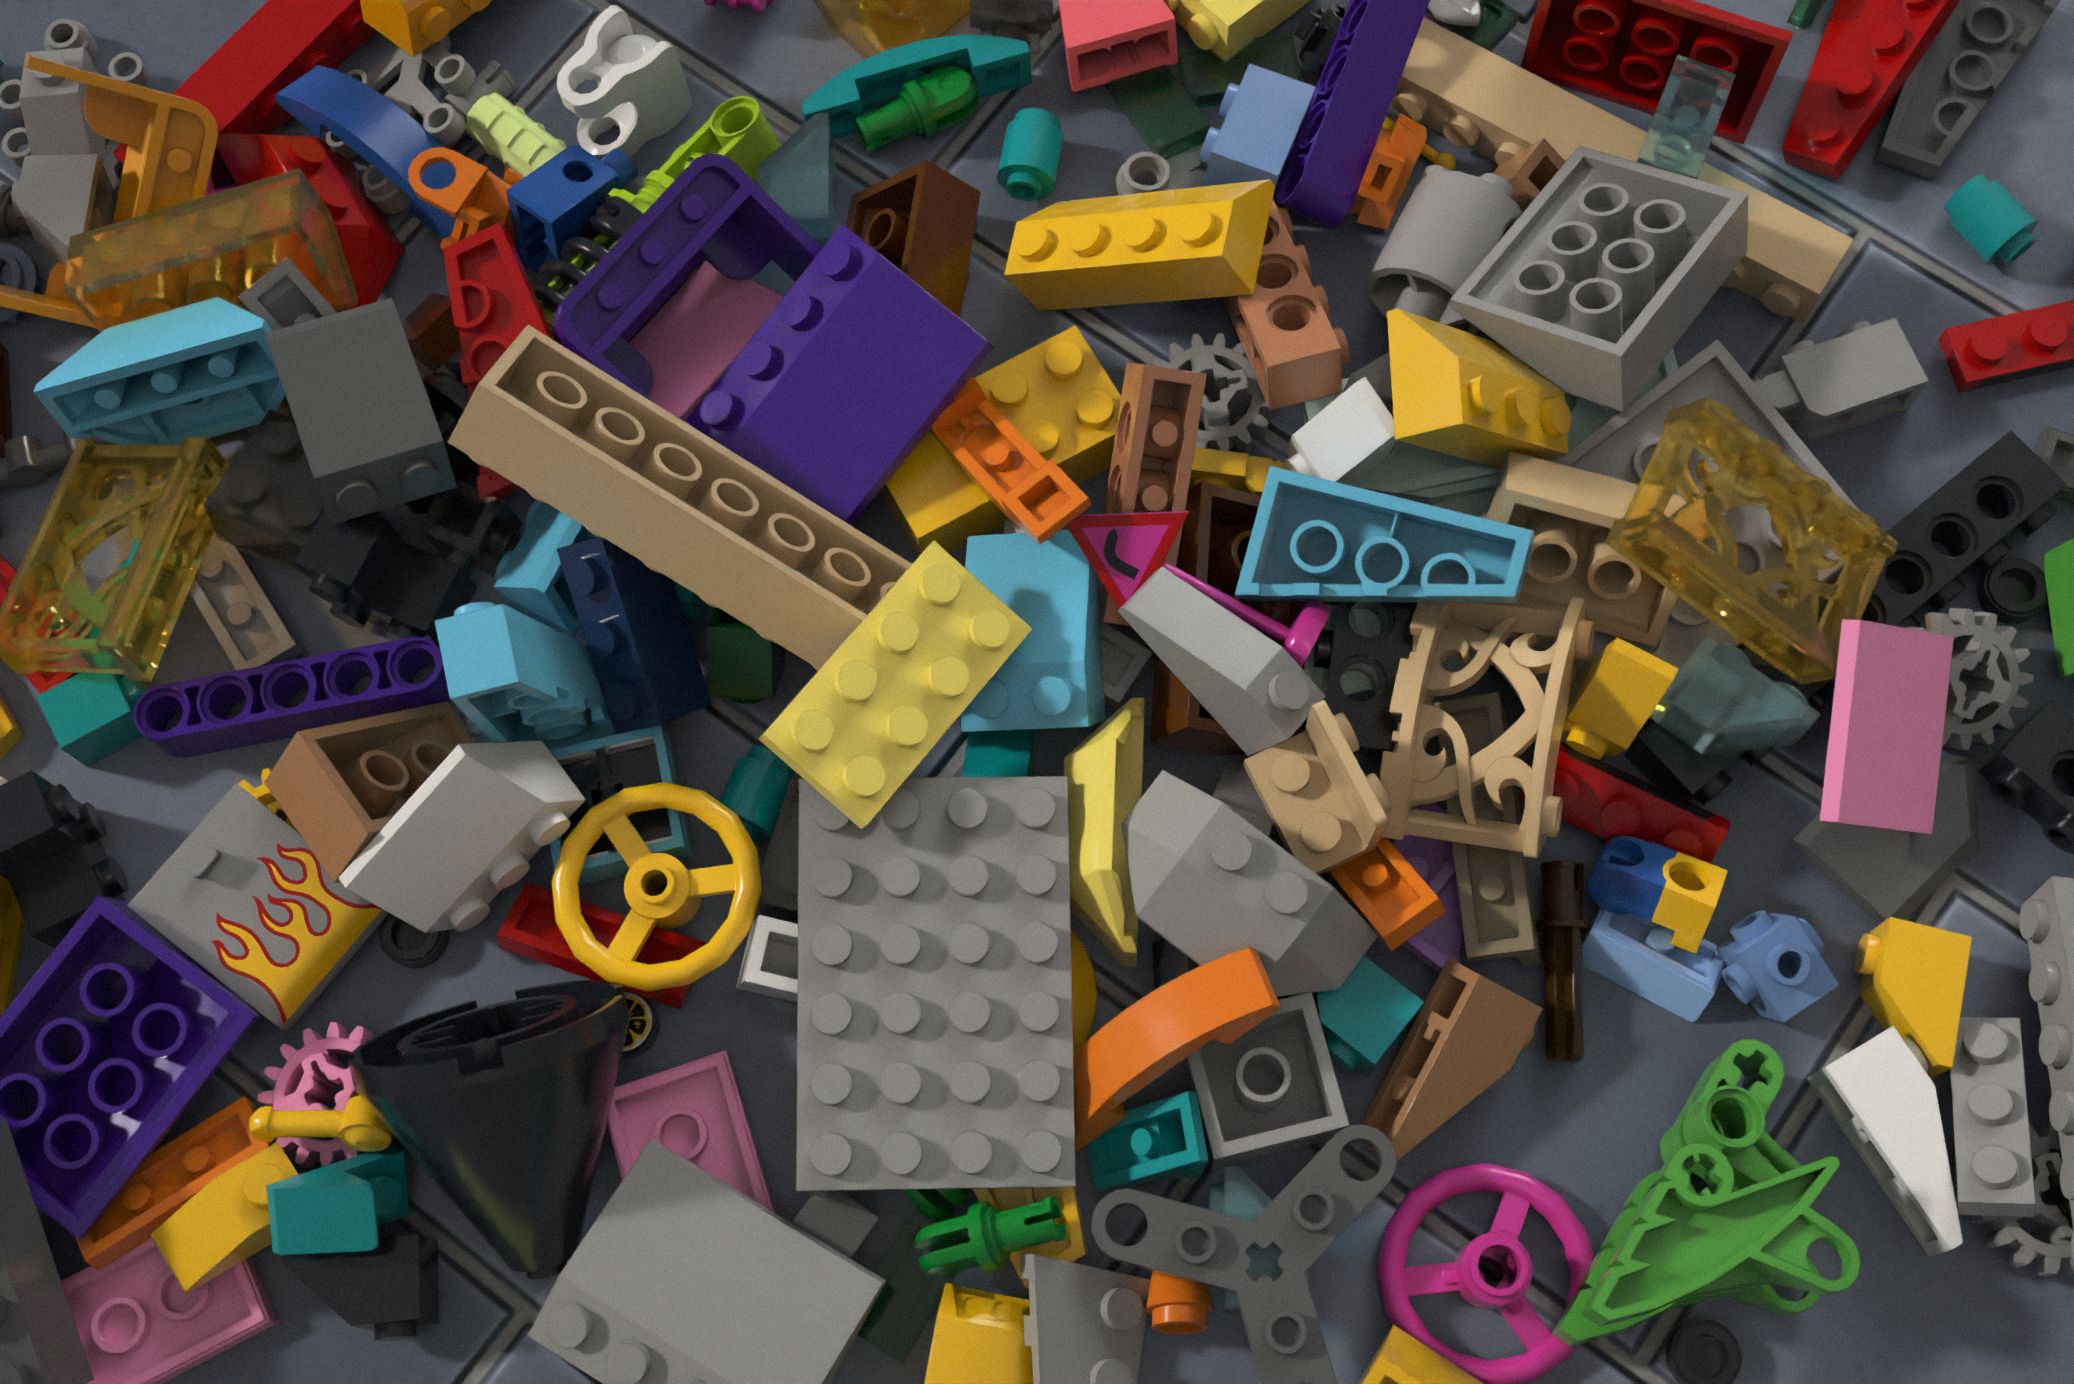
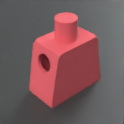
M1058 0L1070 86L1073 92L1178 63L1175 17L1163 0Z

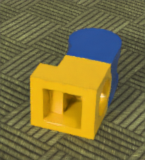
M1626 835L1615 836L1607 840L1601 848L1588 880V891L1595 903L1608 912L1619 915L1635 914L1674 930L1670 944L1696 954L1716 908L1728 870L1654 842L1649 843Z

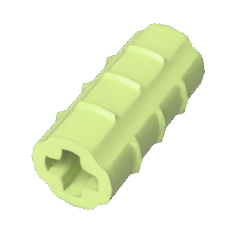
M496 92L481 97L468 112L465 125L467 135L480 144L487 154L495 156L500 160L506 169L511 167L524 177L567 148L565 142L556 139L548 133L543 124L536 123L528 117L523 108L514 106Z

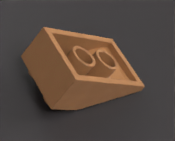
M447 701L297 731L264 783L331 880L337 883L340 882L339 876L458 744L478 743V741Z

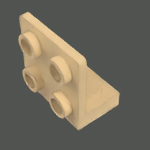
M1325 700L1311 706L1303 732L1244 759L1243 764L1287 852L1318 876L1375 849L1388 824V818L1385 813L1392 810L1387 792L1379 778L1374 773L1365 776L1353 752L1359 750V743L1348 719L1342 712L1333 716Z

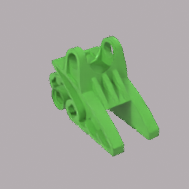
M1756 1039L1740 1040L1728 1047L1703 1071L1676 1122L1662 1136L1660 1153L1664 1162L1661 1170L1648 1174L1631 1191L1622 1207L1624 1211L1617 1216L1600 1247L1602 1251L1594 1257L1577 1289L1581 1291L1576 1293L1570 1300L1552 1333L1553 1336L1569 1346H1574L1615 1335L1669 1309L1725 1296L1781 1316H1793L1811 1308L1820 1295H1834L1849 1288L1857 1279L1861 1265L1859 1251L1854 1241L1842 1229L1810 1208L1839 1168L1840 1161L1835 1156H1828L1802 1166L1786 1149L1783 1150L1764 1131L1766 1124L1765 1116L1779 1092L1784 1078L1783 1063L1777 1052L1769 1045ZM1741 1073L1745 1076L1742 1082L1743 1088L1736 1086ZM1704 1180L1709 1186L1713 1187L1712 1193L1706 1187L1697 1194L1690 1181L1699 1182ZM1812 1242L1827 1243L1838 1252L1843 1268L1837 1280H1827L1821 1277L1815 1264L1807 1257V1250ZM1771 1284L1790 1286L1803 1290V1296L1799 1301H1788L1781 1298L1774 1291Z

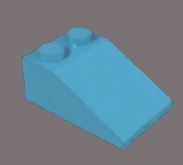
M1059 530L1041 545L1025 533L968 536L965 568L1024 620L1032 630L961 713L962 732L1089 727L1105 721L1098 579L1095 570L1069 530Z

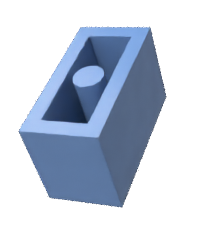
M1249 63L1240 86L1230 83L1227 87L1218 117L1225 119L1221 129L1210 127L1199 156L1200 162L1208 164L1203 186L1270 179L1275 185L1274 200L1316 86Z

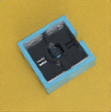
M662 725L549 750L586 799L568 818L570 826L567 831L557 840L550 843L554 871L564 840L590 808L624 788L661 782L679 785L671 740ZM661 808L636 812L628 816L652 853L669 854L680 862L693 859L684 812ZM605 832L587 853L578 886L623 876L630 869Z

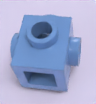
M1765 910L1754 912L1734 924L1730 929L1733 937L1716 948L1727 966L1722 970V976L1726 984L1744 1004L1750 1002L1757 1014L1762 1017L1784 1023L1839 986V983L1820 955L1825 952V946L1820 936L1807 921L1802 918L1797 919L1796 916L1773 912L1767 914Z

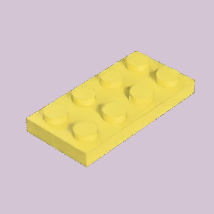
M934 540L759 737V740L855 825L862 829L875 817L1030 633L1032 628Z

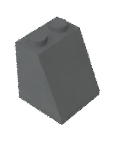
M392 298L265 333L330 525L457 488L444 440Z

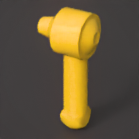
M360 1095L350 1098L345 1104L344 1110H274L271 1106H264L257 1109L249 1119L251 1135L255 1139L265 1142H271L275 1138L339 1137L343 1144L352 1149L375 1152L387 1148L391 1144L393 1135Z

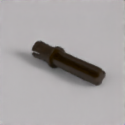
M1548 861L1540 864L1542 921L1536 923V930L1545 933L1546 1056L1550 1061L1573 1063L1581 1061L1584 1055L1582 933L1590 931V923L1584 921V864L1576 863L1575 861Z

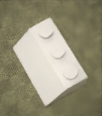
M543 741L458 744L339 876V880L346 889L424 933L456 929L458 932L466 931L476 926L489 914L490 907L488 904L502 889L515 884L526 875L530 869L528 861L542 846L552 843L567 831L570 826L568 818L586 799Z

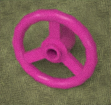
M1489 1163L1443 1169L1409 1191L1384 1227L1376 1272L1385 1315L1392 1325L1397 1326L1484 1384H1523L1535 1381L1568 1359L1577 1346H1569L1553 1336L1554 1329L1552 1332L1549 1331L1524 1296L1532 1280L1533 1266L1528 1251L1518 1241V1237L1529 1206L1546 1218L1564 1245L1571 1275L1566 1308L1572 1297L1581 1291L1577 1288L1591 1265L1594 1255L1588 1232L1564 1197L1527 1172ZM1483 1190L1502 1194L1489 1232L1478 1236L1465 1245L1457 1254L1454 1262L1405 1268L1410 1238L1429 1211L1454 1195ZM1479 1262H1490L1498 1269L1499 1280L1493 1287L1484 1281V1273L1478 1269ZM1458 1291L1464 1300L1477 1308L1486 1310L1498 1309L1527 1351L1522 1355L1492 1360L1458 1353L1429 1333L1412 1307L1409 1297Z

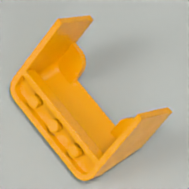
M26 54L24 67L87 84L84 99V115L88 124L100 136L128 144L111 223L100 286H87L62 263L57 261L49 272L45 294L0 284V306L102 330L180 308L182 306L218 138V127L215 118L205 106L196 101Z

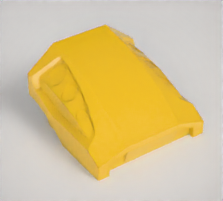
M945 1283L937 1313L924 1384H1033L1032 1346H1025L1023 1315H1030L1029 1300Z

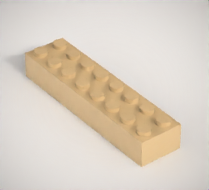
M530 325L523 329L478 383L447 442L467 454L475 463L492 469L520 486L534 499L551 505L579 522L593 535L610 541L641 560L649 569L664 574L697 594L708 605L720 608L754 629L764 639L775 642L802 658L817 671L912 565L909 561Z

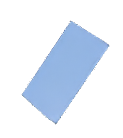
M1599 907L1590 925V931L1586 933L1582 941V966L1690 1022H1694L1699 1018L1714 996L1722 970L1725 967V962L1716 950L1719 946L1704 938L1700 943L1697 953L1694 954L1670 944L1674 930L1635 914L1619 915L1608 912Z

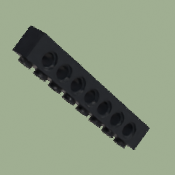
M2009 431L1642 731L1633 741L1625 756L1651 784L1689 802L1696 798L1705 806L1733 782V779L1726 773L1742 759L1751 767L1781 742L1774 734L1775 731L1789 720L1799 728L1828 703L1821 693L1835 683L1842 624L1839 615L1850 616L1855 620H1865L1903 628L1919 627L1921 624L1914 618L1915 615L1928 605L1936 612L1942 610L1967 587L1960 580L1961 577L1973 567L1982 575L1985 574L1995 562L2003 559L2012 550V547L2005 541L2014 533L2020 530L2028 538L2054 516L2057 510L2050 502L2067 484L2012 431ZM1977 504L1989 507L1995 513L1997 519L1986 516ZM1932 541L1945 544L1950 549L1953 557L1945 556L1938 552L1933 546ZM1885 578H1893L1901 582L1905 586L1908 595L1899 594L1892 590ZM1792 653H1802L1812 659L1817 672L1801 669L1794 662ZM1744 691H1755L1762 694L1769 702L1770 711H1761L1752 707L1746 700ZM1707 729L1716 733L1723 742L1724 750L1716 751L1705 747L1699 741L1696 730Z

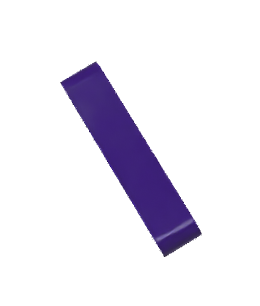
M1430 0L1349 1L1276 193L1278 204L1286 206V208L1329 230L1334 229L1343 221L1355 199Z
M411 637L158 685L148 689L140 696L134 706L133 719L136 728L142 735L167 754L177 758H188L293 738L297 731L447 701L450 703L452 700L449 697L439 647L433 641L426 638ZM427 665H435L432 675L426 681L412 684L413 677L418 670ZM372 677L369 687L363 693L351 696V690L355 683L362 678ZM309 688L306 699L301 704L289 708V702L293 695L300 690ZM246 700L242 712L236 717L227 720V714L231 707L237 702ZM183 712L179 724L165 732V726L169 719L175 714Z

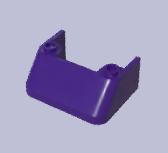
M705 154L696 158L562 300L557 307L554 317L555 330L565 348L652 401L647 396L652 385L650 366L645 358L628 341L704 259L723 276L733 280H746L755 276L772 259L796 282L822 247L731 159L719 154Z

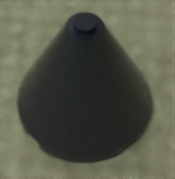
M604 980L553 983L515 990V1000L478 1008L476 1000L455 1005L413 1019L374 1036L354 1049V1059L348 1061L355 1091L508 1267L515 1272H526L528 1279H543L560 1273L566 1266L567 1260L572 1257L580 1244L631 1017L623 986L619 983H610Z

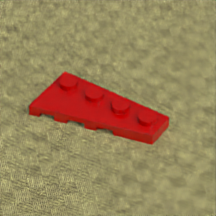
M1836 0L1782 146L1785 163L1839 179L1961 0Z
M500 222L443 249L454 326L459 329L463 359L459 360L462 383L467 387L469 400L478 383L527 325L532 326L554 340L511 236ZM478 464L480 476H477L476 480L479 499L487 504L521 489L520 486L492 469Z

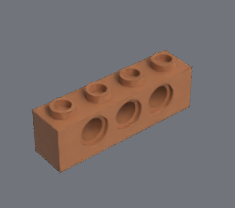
M1273 199L1254 294L1222 297L1270 411L1342 392V365L1349 364L1350 362L1348 343L1342 328L1332 329L1329 322L1330 308L1325 290L1321 285L1313 287L1310 281L1311 266L1306 249L1303 245L1294 246L1292 241L1293 228L1286 206L1277 207Z
M1126 363L1103 514L1185 511L1207 374L1147 364ZM1182 527L1164 559L1165 562L1175 567ZM1097 575L1100 620L1105 623L1130 626L1118 612L1117 605Z

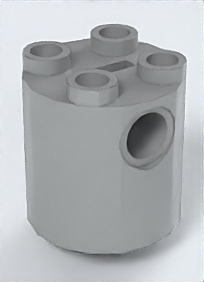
M1440 165L1427 166L1414 187L1365 282L1367 297L1377 312L1387 319V311L1399 308L1475 335L1479 328L1451 309L1450 299L1521 216L1522 211L1511 198L1514 193L1511 183L1493 173H1485L1477 177L1460 171H1450Z

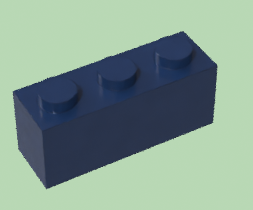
M597 536L557 548L565 579L575 605L615 734L662 725L712 704L674 581L664 574L649 569L638 558L610 541Z

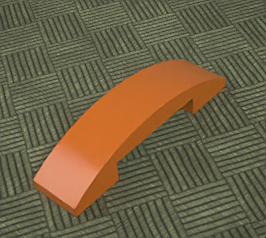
M972 376L929 429L937 441L983 493L1017 527L1040 545L1092 505L1089 497L1052 459L1046 461L989 402L979 383Z
M1247 947L1227 954L1162 985L1110 1020L1073 1055L1075 1151H1079L1127 1117L1122 1104L1124 1101L1213 1039L1229 1045L1281 1008L1256 949Z

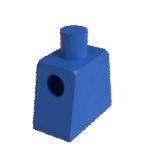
M569 146L509 188L506 194L521 262L538 274V270L545 260L555 258L561 260L560 249L563 242L569 237H583L582 228L584 222L589 216L596 215L595 211L605 202V196L613 188L624 189L638 176L637 167L631 158L623 151L613 149L603 159L599 160L580 146Z

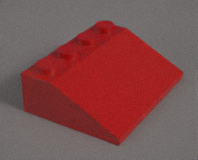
M1539 0L1520 67L1546 81L1744 144L1794 32L1693 0Z

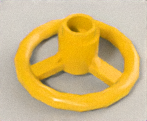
M668 782L624 788L590 808L564 840L552 878L555 921L575 958L607 982L619 983L623 986L643 991L690 985L725 964L752 928L762 892L757 847L738 815L706 791ZM661 808L693 814L719 834L732 857L733 864L688 870L677 858L669 854L652 853L628 816L636 812ZM604 832L630 868L624 881V894L631 910L609 948L595 939L582 916L578 887L587 853ZM667 883L664 892L654 896L657 889ZM734 893L727 919L706 945L681 960L651 965L635 961L655 926L667 930L679 928L687 924L696 915L700 907L701 897Z

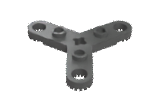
M1361 1124L1345 1127L1333 1136L1253 1221L1138 1190L1119 1189L1107 1194L1097 1204L1093 1212L1091 1224L1093 1238L1098 1248L1107 1257L1115 1261L1234 1293L1261 1384H1338L1305 1272L1390 1182L1396 1168L1395 1150L1386 1135L1374 1127ZM1362 1142L1375 1149L1380 1163L1375 1177L1366 1181H1357L1345 1174L1340 1164V1154L1345 1146L1350 1143ZM1133 1206L1140 1210L1146 1218L1147 1232L1139 1243L1132 1246H1122L1115 1243L1109 1237L1106 1231V1221L1110 1213L1118 1207ZM1252 1245L1261 1251L1268 1249L1271 1245L1277 1248L1281 1255L1275 1265L1282 1273L1281 1276L1275 1281L1267 1275L1259 1277L1257 1281L1250 1278L1246 1272L1252 1262L1245 1253Z

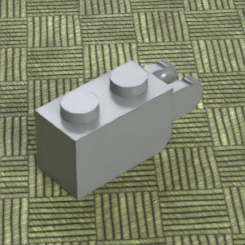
M1895 317L1875 325H1871L1870 321L1855 323L1842 330L1834 339L1816 345L1813 340L1799 342L1780 354L1779 361L1771 374L1763 376L1761 380L1756 379L1754 383L1802 441L1809 443L1910 408L1929 380Z

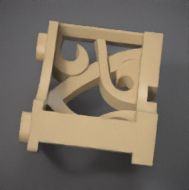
M1572 597L1568 607L1521 601L1517 603L1417 604L1410 624V633L1413 635V652H1410L1408 659L1400 658L1389 710L1391 714L1402 715L1401 723L1398 724V730L1393 731L1392 734L1395 748L1392 752L1383 751L1380 781L1387 792L1392 810L1385 813L1388 818V824L1381 837L1402 840L1406 834L1523 852L1524 857L1538 858L1547 836L1557 837L1562 818L1563 800L1562 797L1553 796V788L1562 729L1580 660L1590 661L1595 640V621L1585 620V598ZM1508 638H1516L1510 648L1504 645ZM1537 641L1554 643L1545 651L1531 649V646L1537 643ZM1471 651L1476 653L1472 661L1458 672H1449L1442 668L1444 661L1450 657H1459L1464 661V665H1466L1471 657ZM1492 664L1506 677L1515 689L1525 712L1503 735L1470 757L1468 743L1459 724L1447 712L1432 706L1434 696L1455 694L1472 686L1485 674ZM1549 672L1544 694L1534 674ZM1436 735L1449 737L1454 745L1456 764L1448 766V755L1445 748L1438 755L1427 754L1425 747L1429 739ZM1536 740L1531 768L1517 757ZM1485 782L1491 802L1503 812L1504 809L1501 803L1503 790L1513 785L1522 788L1525 793V809L1521 824L1476 818L1473 788ZM1459 795L1464 816L1418 810V806L1447 800Z

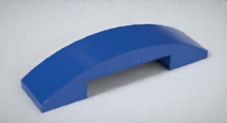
M317 65L276 94V103L316 136L321 138L331 131L410 196L409 212L440 238L444 239L451 236L456 218L420 199L414 193L408 181V169L412 160L419 153L430 148L443 147L439 141L430 135L409 114L361 81L340 71ZM435 162L424 169L421 176L422 183L432 189H443L454 181L456 170L448 163Z

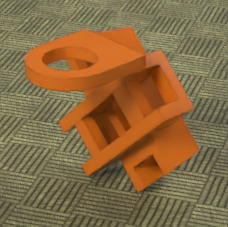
M1401 113L1392 132L1383 128L1380 130L1355 199L1348 212L1350 215L1359 213L1357 223L1387 230L1425 144L1427 128Z
M444 147L427 149L419 153L412 160L408 169V181L414 193L428 204L456 218L451 236L442 239L441 249L498 222L508 230L517 249L506 191L524 178L523 175L510 167L506 169L502 180L490 172L487 167ZM435 162L448 163L456 170L454 181L443 189H432L422 183L421 176L424 169Z

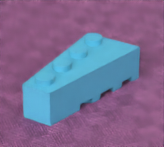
M1270 466L1235 595L1245 601L1309 602L1315 600L1319 602L1517 603L1535 540L1533 530Z
M491 602L469 603L458 607L454 611V616L435 620L449 697L492 742L543 741L546 747L551 750L616 735L587 645L504 604L495 606Z

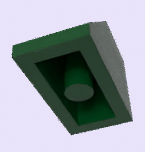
M715 608L707 625L710 696L729 697L730 700L741 704L757 703L763 699L773 700L784 672L786 649L775 642L764 639L754 629L720 608Z

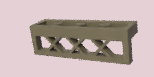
M1499 692L1433 702L1434 707L1447 712L1459 724L1468 743L1470 757L1490 745L1509 729L1507 712ZM1438 735L1439 750L1441 753L1443 748H1445L1448 755V766L1456 764L1452 741L1445 735ZM1485 782L1473 788L1476 818L1521 824L1522 814L1520 800L1518 799V786H1508L1503 790L1501 803L1504 812L1496 808L1491 802ZM1459 795L1446 800L1448 814L1464 816ZM1452 842L1466 955L1469 962L1518 957L1522 966L1543 964L1539 934L1536 930L1537 920L1528 857H1524L1523 852Z

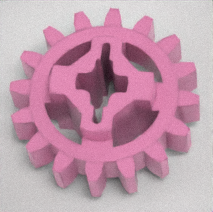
M330 1022L325 1039L311 1028L303 1030L305 1046L297 1050L284 1043L280 1047L283 1057L287 1060L283 1068H265L264 1074L276 1081L274 1090L258 1094L257 1101L273 1107L274 1110H333L327 1107L326 1103L331 1102L335 1098L336 1107H334V1110H344L347 1101L359 1094L355 1091L350 1068L345 1069L344 1063L338 1061L336 1055H353V1050L373 1038V1033L364 1027L357 1026L349 1036L347 1028L338 1022ZM335 1083L344 1088V1090L336 1095L333 1090L336 1086ZM312 1137L277 1138L276 1140L285 1154L289 1155L297 1151L295 1162L311 1169L318 1162L319 1158L322 1167L342 1161L344 1155L348 1159L366 1153L346 1146L339 1137H332L333 1140H316Z

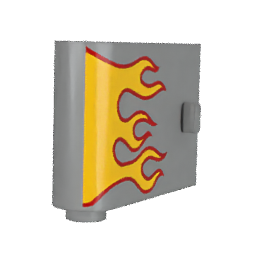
M237 783L233 785L127 905L260 1014L286 1032L290 1031L389 914V912L346 889L341 881L334 883L302 836ZM219 855H221L220 860L207 873V875L203 878H200L206 872V870L214 863V861L219 857Z

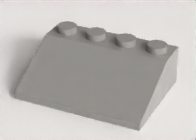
M1579 146L1450 299L1451 309L1566 393L1623 412L1746 254L1749 194Z
M653 1139L647 1143L559 1274L528 1337L602 1384H831L886 1280Z

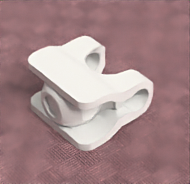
M611 5L596 18L588 30L584 45L563 65L557 76V89L564 106L581 117L577 126L578 142L581 148L599 160L603 159L613 149H619L631 158L645 142L661 136L674 128L685 117L692 104L690 92L675 47L667 41L657 43L649 36L634 35L627 13L617 5ZM595 79L598 82V88L590 93L580 94L574 92L578 84L585 80ZM614 125L620 128V135L611 144L599 145L594 143L598 135L610 130Z

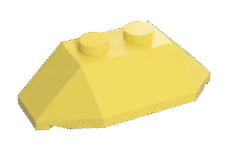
M1131 698L1064 757V776H1068L1070 911L1125 967H1137L1138 918L1135 916L1121 823L1142 797L1145 698Z

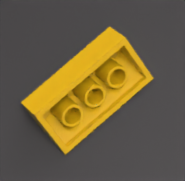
M1269 179L1056 202L1016 222L1004 276L1038 311L1253 295L1275 185Z

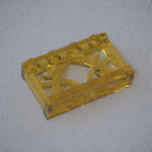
M1703 398L1669 410L1664 420L1666 427L1623 518L1614 521L1604 543L1799 685L1835 679L1842 619L1861 620L1887 557L1894 555L1898 541L1879 528L1878 522L1873 517L1857 511L1833 493L1826 481L1810 475L1786 457L1780 446L1770 440L1761 438L1736 419L1734 412L1726 405L1709 398ZM1693 448L1719 466L1717 472H1713L1707 465L1706 459L1697 461V479L1702 488L1707 491L1704 494L1693 482L1688 469V459ZM1674 489H1676L1686 504L1668 517L1664 514V511ZM1738 506H1766L1781 541L1786 567H1770L1756 571L1750 576L1737 568L1738 551L1736 541L1730 526L1720 513ZM1714 538L1718 548L1717 553L1702 541ZM1823 545L1846 561L1836 584H1828L1818 580L1817 570L1831 568L1839 561L1829 559L1824 553ZM1772 581L1788 585V589L1776 590L1780 599L1768 591V586ZM1819 598L1828 599L1829 601L1816 627Z
M186 437L183 445H97L93 440H78L0 607V658L18 675H32L34 671L123 674L129 681H152L238 476L208 437ZM120 479H134V492L126 495L118 485ZM151 479H161L166 481H162L152 485ZM148 516L150 520L146 527V518ZM129 526L131 535L139 543L131 564L122 567L110 575L93 594L85 580L82 569L85 557L107 538L124 527ZM71 623H73L61 635L55 638H49L52 631L55 632L68 627ZM93 626L101 630L98 639H84Z

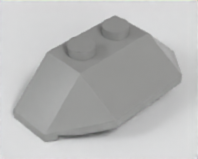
M1164 770L1161 771L1121 823L1135 916L1199 966L1227 954L1251 947L1258 951L1276 997L1308 992L1332 991L1340 988L1378 937V934L1332 885L1225 803Z

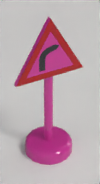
M1190 511L1078 515L1066 525L1118 609L1157 569L1163 566L1249 625L1281 641V646L1301 668L1332 608L1319 601H1309L1301 608L1289 628L1165 562L1164 559Z

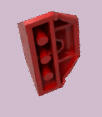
M218 133L216 148L279 260L282 261L288 256L337 313L375 303L404 249L382 211L366 197L362 177L354 163L314 136Z

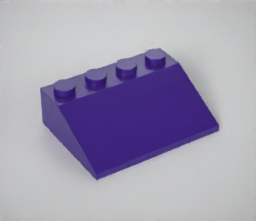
M841 224L686 421L698 431L852 526L994 349V346L874 248Z
M100 895L97 896L0 1016V1120L7 1119L35 1205L78 1239H84L259 1017L231 989L127 906L128 902Z

